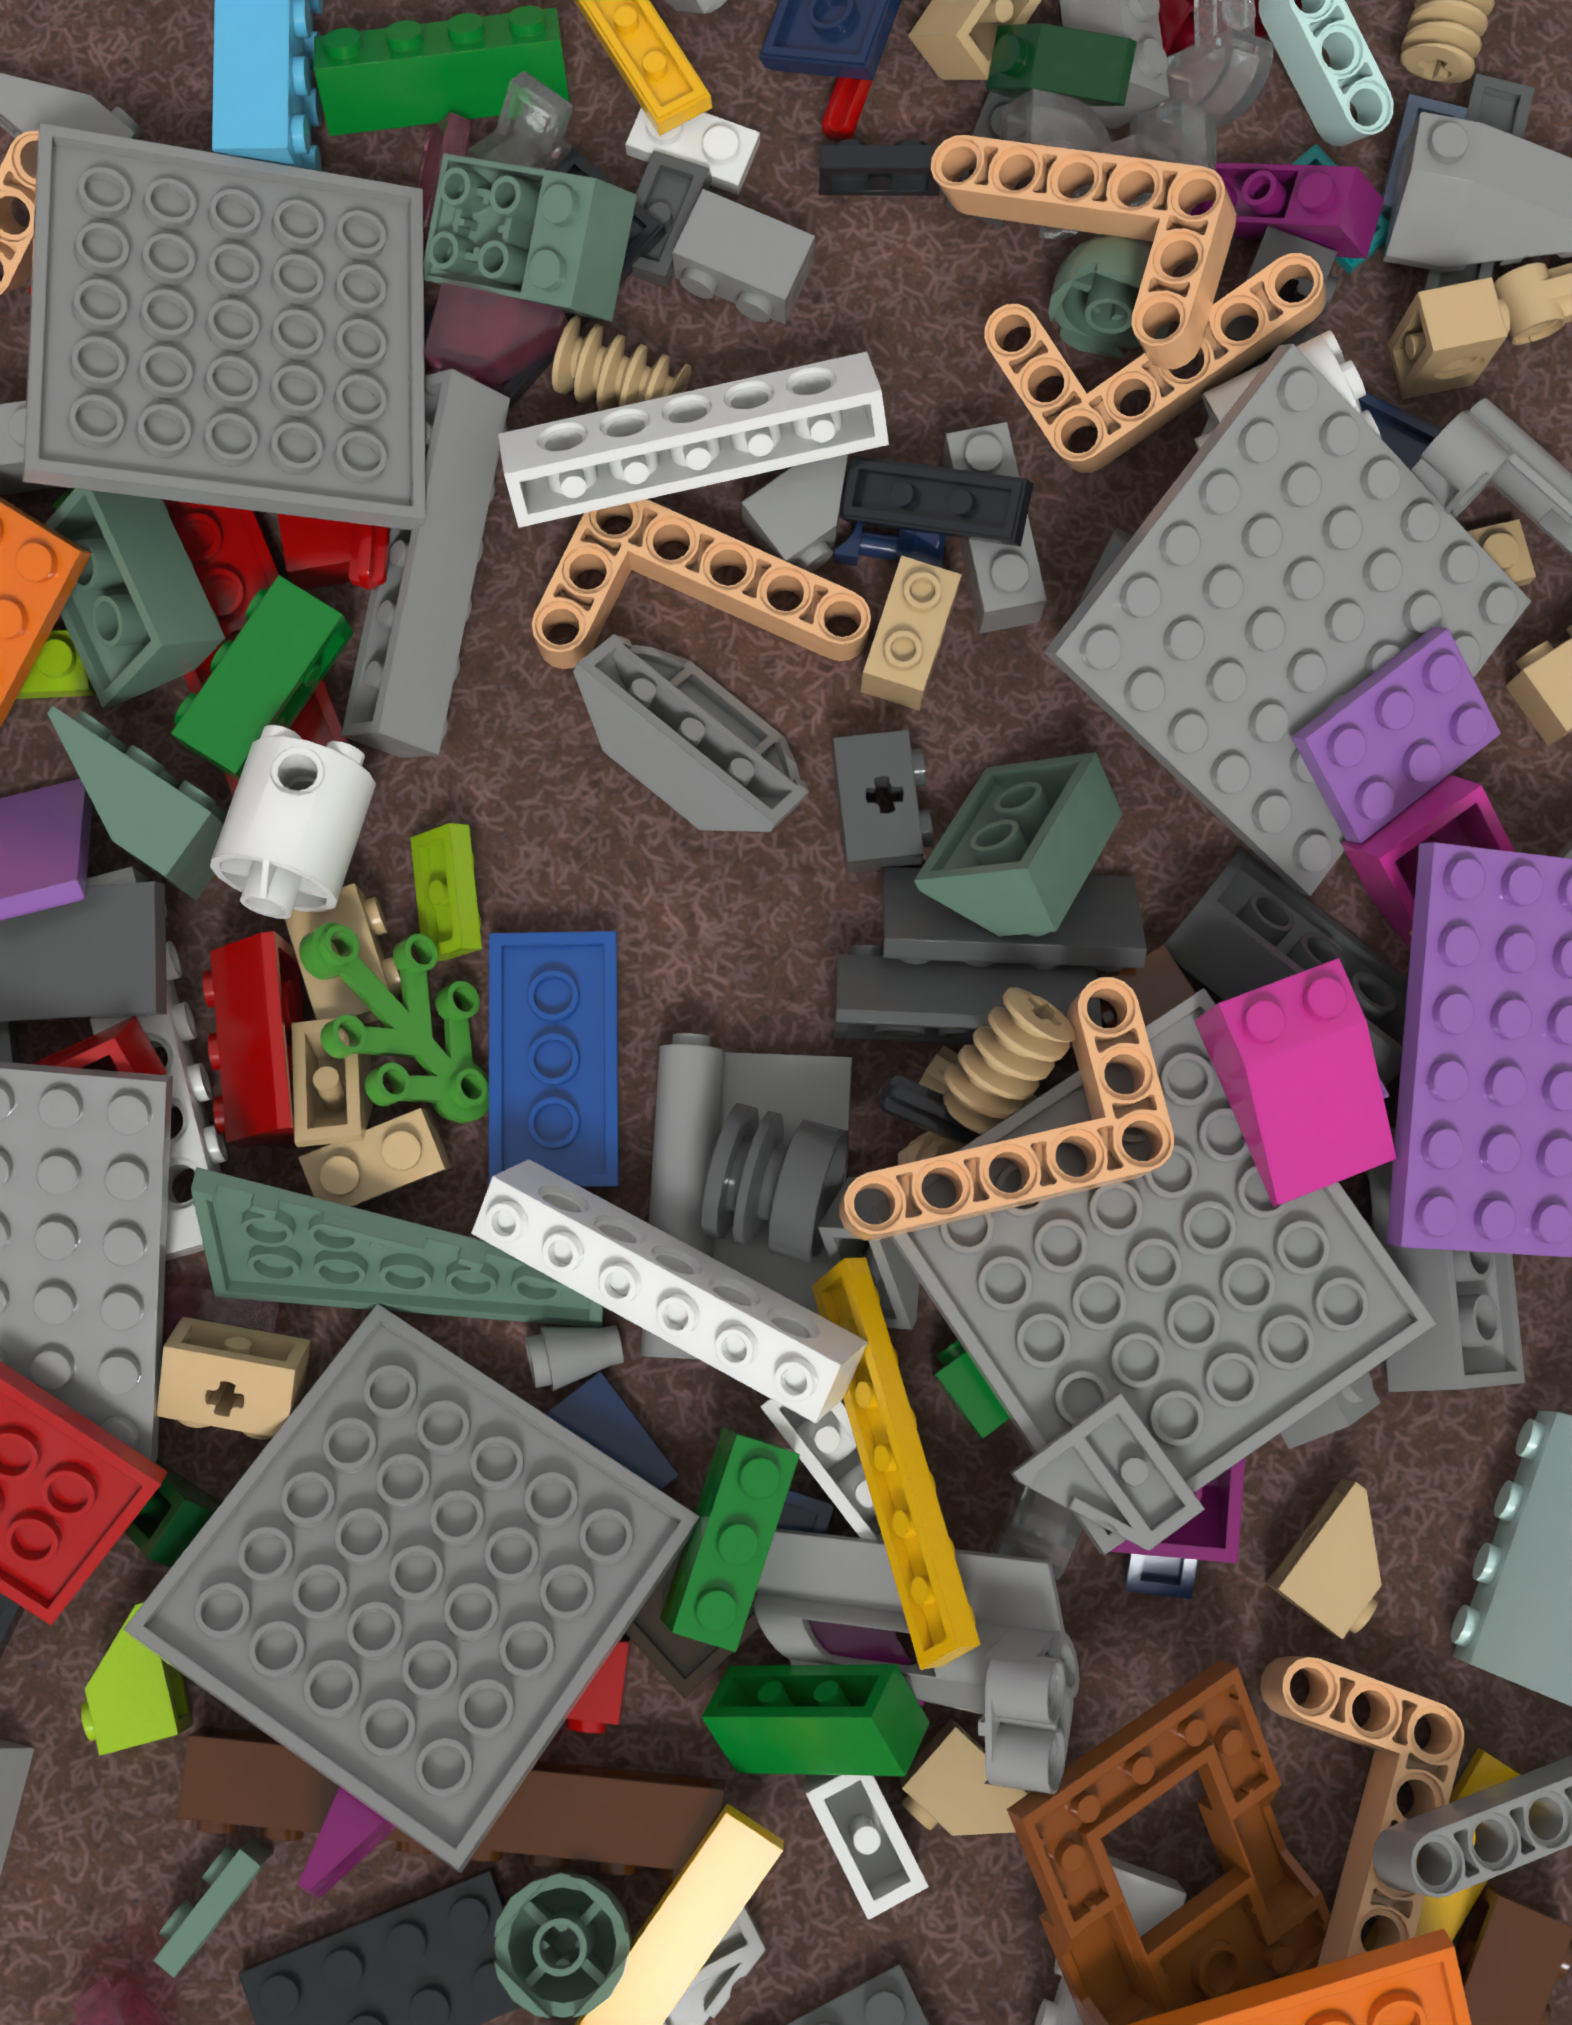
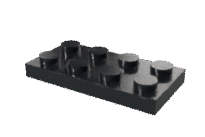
M493 1867L484 1869L243 1968L238 1973L255 2024L480 2025L521 2008L520 2005L511 1999L499 1981L494 1963L497 1959L494 1948L496 1921L504 1910L506 1903Z

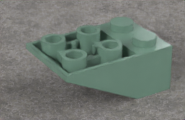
M443 153L423 262L424 281L559 312L612 322L637 195L593 177Z
M52 706L47 714L112 841L148 869L196 900L215 874L210 868L211 858L227 813L216 805V801L186 780L176 789L180 782L163 770L164 767L159 762L134 745L128 748L124 743L111 735L112 732L87 713L79 709L72 719Z

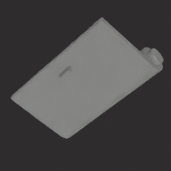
M692 1033L673 1034L672 1044L662 1045L659 1048L649 1224L819 1315L811 1286L833 1268L825 1245L815 1263H808L770 1253L768 1246L769 1221L763 1220L759 1231L750 1245L747 1246L734 1242L733 1226L724 1239L703 1235L701 1227L704 1197L703 1184L712 1148L720 1135L729 1112L736 1103L756 1107L758 1109L759 1124L768 1111L782 1114L784 1145H789L794 1132L802 1120L847 1130L849 1133L853 1058L724 1052L719 1048L710 1047L711 1037L708 1035ZM848 1157L843 1179V1185L847 1180ZM642 1328L640 1356L698 1359Z

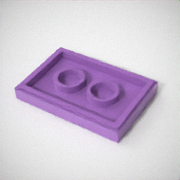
M81 779L0 798V921L81 901L85 898L93 802Z

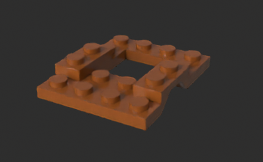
M1222 1659L1064 1768L1061 1785L1055 1794L1032 1791L1007 1808L1047 1908L1044 1913L1039 1915V1918L1083 2025H1127L1309 1970L1318 1965L1331 1916L1321 1890L1286 1848L1270 1805L1281 1787L1280 1779L1238 1667ZM1198 1770L1206 1795L1200 1798L1197 1804L1224 1875L1140 1937L1101 1838Z

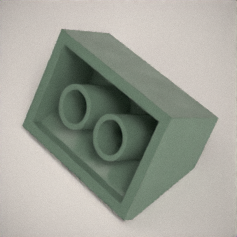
M74 489L45 523L48 527L92 553L60 615L102 708L119 705L194 671L226 639L219 625L217 615L210 606L194 571L193 563L183 547L169 516L168 508L162 499Z
M1097 753L986 767L914 881L918 890L999 937L1023 934L1041 936L1049 932H1056L1123 815Z

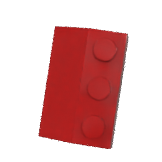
M274 931L262 932L211 950V969L204 970L203 972L204 997L209 1008L215 1007L217 1032L209 1033L208 1053L212 1069L214 1071L220 1070L222 1095L215 1096L213 1101L215 1126L219 1134H226V1143L239 1148L294 1142L291 1023L305 1021L301 970L294 948Z

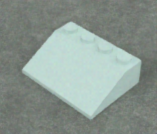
M1538 1410L1536 1419H1528L1518 1436L1516 1454L1521 1456L1522 1459L1514 1482L1507 1480L1497 1496L1494 1515L1500 1519L1493 1542L1492 1544L1484 1543L1476 1556L1472 1576L1474 1580L1479 1582L1471 1605H1463L1454 1619L1451 1629V1642L1457 1645L1452 1657L1572 1707V1415Z

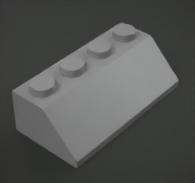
M1390 1128L1395 1145L1396 1128ZM1393 1161L1365 1171L1370 1182L1372 1204L1369 1227L1436 1322V1325L1382 1362L1383 1369L1388 1378L1389 1392L1459 1390L1525 1383L1512 1254L1407 1248L1386 1244Z

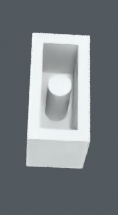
M811 1775L801 1780L812 1808L868 1920L929 1887L874 1776Z

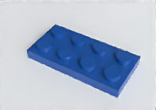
M616 931L489 933V1185L494 1175L530 1159L582 1188H620L618 934Z

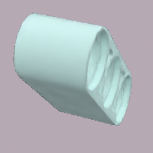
M1259 0L1258 11L1262 24L1322 139L1332 146H1345L1381 132L1392 118L1394 102L1391 92L1346 1L1301 0V11L1294 0ZM1322 47H1324L1329 55L1330 67H1328L1323 59ZM1350 102L1356 109L1357 122L1351 115Z

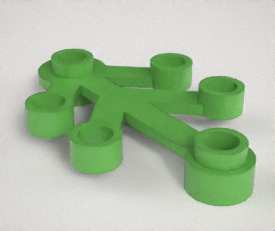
M330 922L307 933L302 938L299 946V955L304 968L312 976L321 980L334 979L340 976L386 1027L364 1026L353 1015H341L326 1023L321 1030L320 1039L324 1050L330 1056L338 1059L346 1058L355 1053L412 1057L430 1075H409L401 1065L386 1063L370 1071L365 1079V1090L370 1100L379 1106H389L398 1101L431 1103L441 1117L458 1123H470L484 1116L489 1109V1080L484 1071L473 1063L469 1018L474 1016L479 1010V995L476 989L465 981L454 982L437 993L435 1005L439 1015L444 1019L445 1053L434 1041L432 1035L427 971L432 969L438 960V952L434 942L426 935L414 934L400 941L395 946L393 960L400 971L402 1005L358 957L360 949L359 940L350 928ZM331 942L336 946L339 955L333 950ZM411 947L419 954L420 964L413 959ZM453 994L460 999L462 1011L456 1007L453 1001ZM339 1028H342L347 1033L349 1046L341 1041L338 1034ZM383 1075L386 1076L393 1085L392 1094L388 1092L384 1087ZM461 1085L464 1087L466 1095L463 1093Z

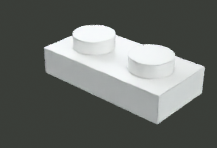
M640 108L625 144L626 153L634 158L649 162L654 150L710 168L712 176L711 186L739 195L759 147L760 132L704 112L659 136L643 109Z

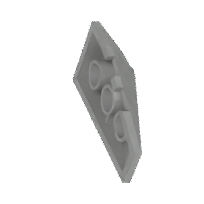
M1426 112L1419 114L1401 150L1383 261L1438 272L1464 270L1468 264L1499 261L1501 266L1521 263L1523 258L1551 254H1557L1560 258L1572 257V158L1484 123Z

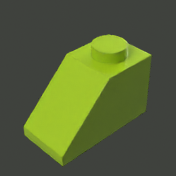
M144 1602L134 1606L85 1687L87 1700L83 1701L81 1705L82 1724L87 1738L90 1741L96 1740L99 1756L175 1736L193 1726L182 1673L130 1637L123 1630Z

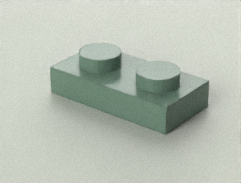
M254 1836L238 1851L228 1844L203 1875L202 1879L210 1884L211 1887L197 1905L194 1906L186 1899L160 1930L159 1934L168 1942L153 1961L175 1978L192 1960L274 1853Z

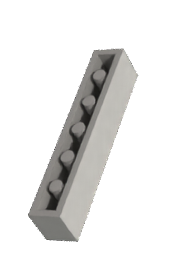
M454 369L424 376L426 520L423 526L419 525L412 530L390 528L387 581L385 584L378 586L376 590H371L341 733L342 737L401 758L439 755L441 742L447 733V712L453 682L459 673V652L465 623L471 613L472 601L470 597L477 563L483 553L484 544L482 537L488 507L495 493L494 477L500 452L498 434L507 432L506 417L510 398Z

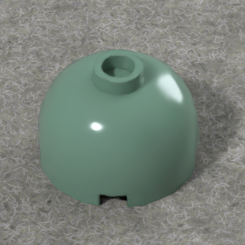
M1110 235L1097 236L1081 243L1061 263L1055 277L1048 315L1050 321L1054 318L1061 326L1059 336L1067 345L1079 351L1117 359L1123 358L1124 353L1116 346L1129 349L1141 346L1134 334L1131 322L1133 309L1152 246L1137 239ZM1171 322L1162 325L1157 330L1154 339L1166 338Z
M562 1871L538 1877L510 1898L496 1921L494 1948L497 1959L494 1963L497 1977L511 1999L533 2015L545 2018L586 2015L614 1993L628 1969L632 1936L627 1912L614 1892L592 1876Z

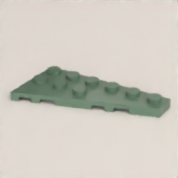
M196 1167L191 1193L215 1297L373 1310L379 1304L388 1311L582 1327H602L604 1307L486 1241Z

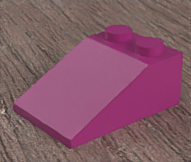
M1449 774L1362 844L1346 840L1341 842L1367 894L1409 950L1411 949V935L1409 932L1412 931L1419 843L1436 842L1515 852L1481 784Z
M1339 958L1220 1002L1194 1021L1273 1207L1397 1159L1367 1020Z

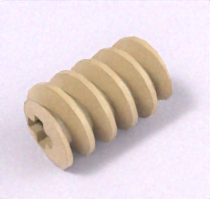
M1415 0V10L1407 25L1408 32L1401 45L1400 63L1414 76L1431 81L1450 84L1461 83L1470 79L1476 67L1473 58H1476L1481 50L1482 43L1480 37L1487 30L1489 24L1487 15L1492 11L1495 0Z
M579 315L571 318L562 332L555 351L552 368V386L554 391L565 395L574 389L576 401L586 405L597 397L596 404L598 410L602 411L683 393L687 389L692 373L691 366L685 364L675 377L669 376L670 356L662 354L652 368L646 365L648 346L640 344L630 357L625 356L626 336L618 333L608 347L602 346L603 326L595 324L589 333L582 337L580 336L581 316Z
M1019 987L1008 988L1002 996L1006 1007L995 1006L987 1015L990 1026H979L972 1035L975 1045H964L958 1053L959 1063H951L943 1072L944 1081L950 1091L945 1092L944 1095L946 1096H943L944 1105L947 1106L948 1112L954 1119L978 1134H984L1019 1111L1024 1106V1099L1030 1098L1039 1087V1080L1045 1079L1053 1070L1054 1061L1061 1060L1069 1050L1070 1042L1076 1040V1030L1063 1012L1040 996L1033 995Z

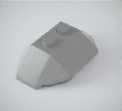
M613 634L576 664L573 673L603 752L699 830L771 832L808 795L809 790L805 781L800 780L797 763L785 737L690 660L653 647L631 645L629 639Z

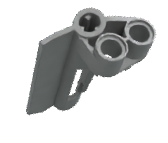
M1484 398L1480 400L1470 411L1464 410L1460 412L1430 443L1420 456L1419 462L1411 469L1412 473L1445 507L1444 510L1447 515L1450 513L1454 518L1490 483L1572 556V473L1489 399Z
M776 1528L756 1589L758 1594L754 1599V1612L758 1623L774 1648L784 1657L789 1658L791 1665L895 1664L830 1654L817 1641L809 1625V1620L909 1633L884 1541ZM955 1549L956 1563L968 1603L975 1615V1627L981 1645L943 1667L920 1670L918 1663L913 1665L897 1664L917 1700L983 1715L978 1721V1735L985 1736L987 1781L984 1784L1055 1794L1061 1785L1074 1706L1073 1698L1078 1693L1080 1678L1077 1654L1073 1642L1064 1630L1051 1560Z

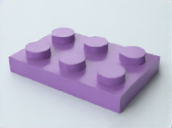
M1432 627L1297 731L1291 738L1346 841L1362 844L1499 736L1501 732L1449 628Z

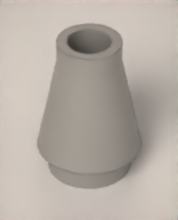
M616 1325L607 1327H540V1334L525 1337L527 1358L535 1388L550 1385L551 1390L555 1391L604 1368L624 1363L621 1339Z

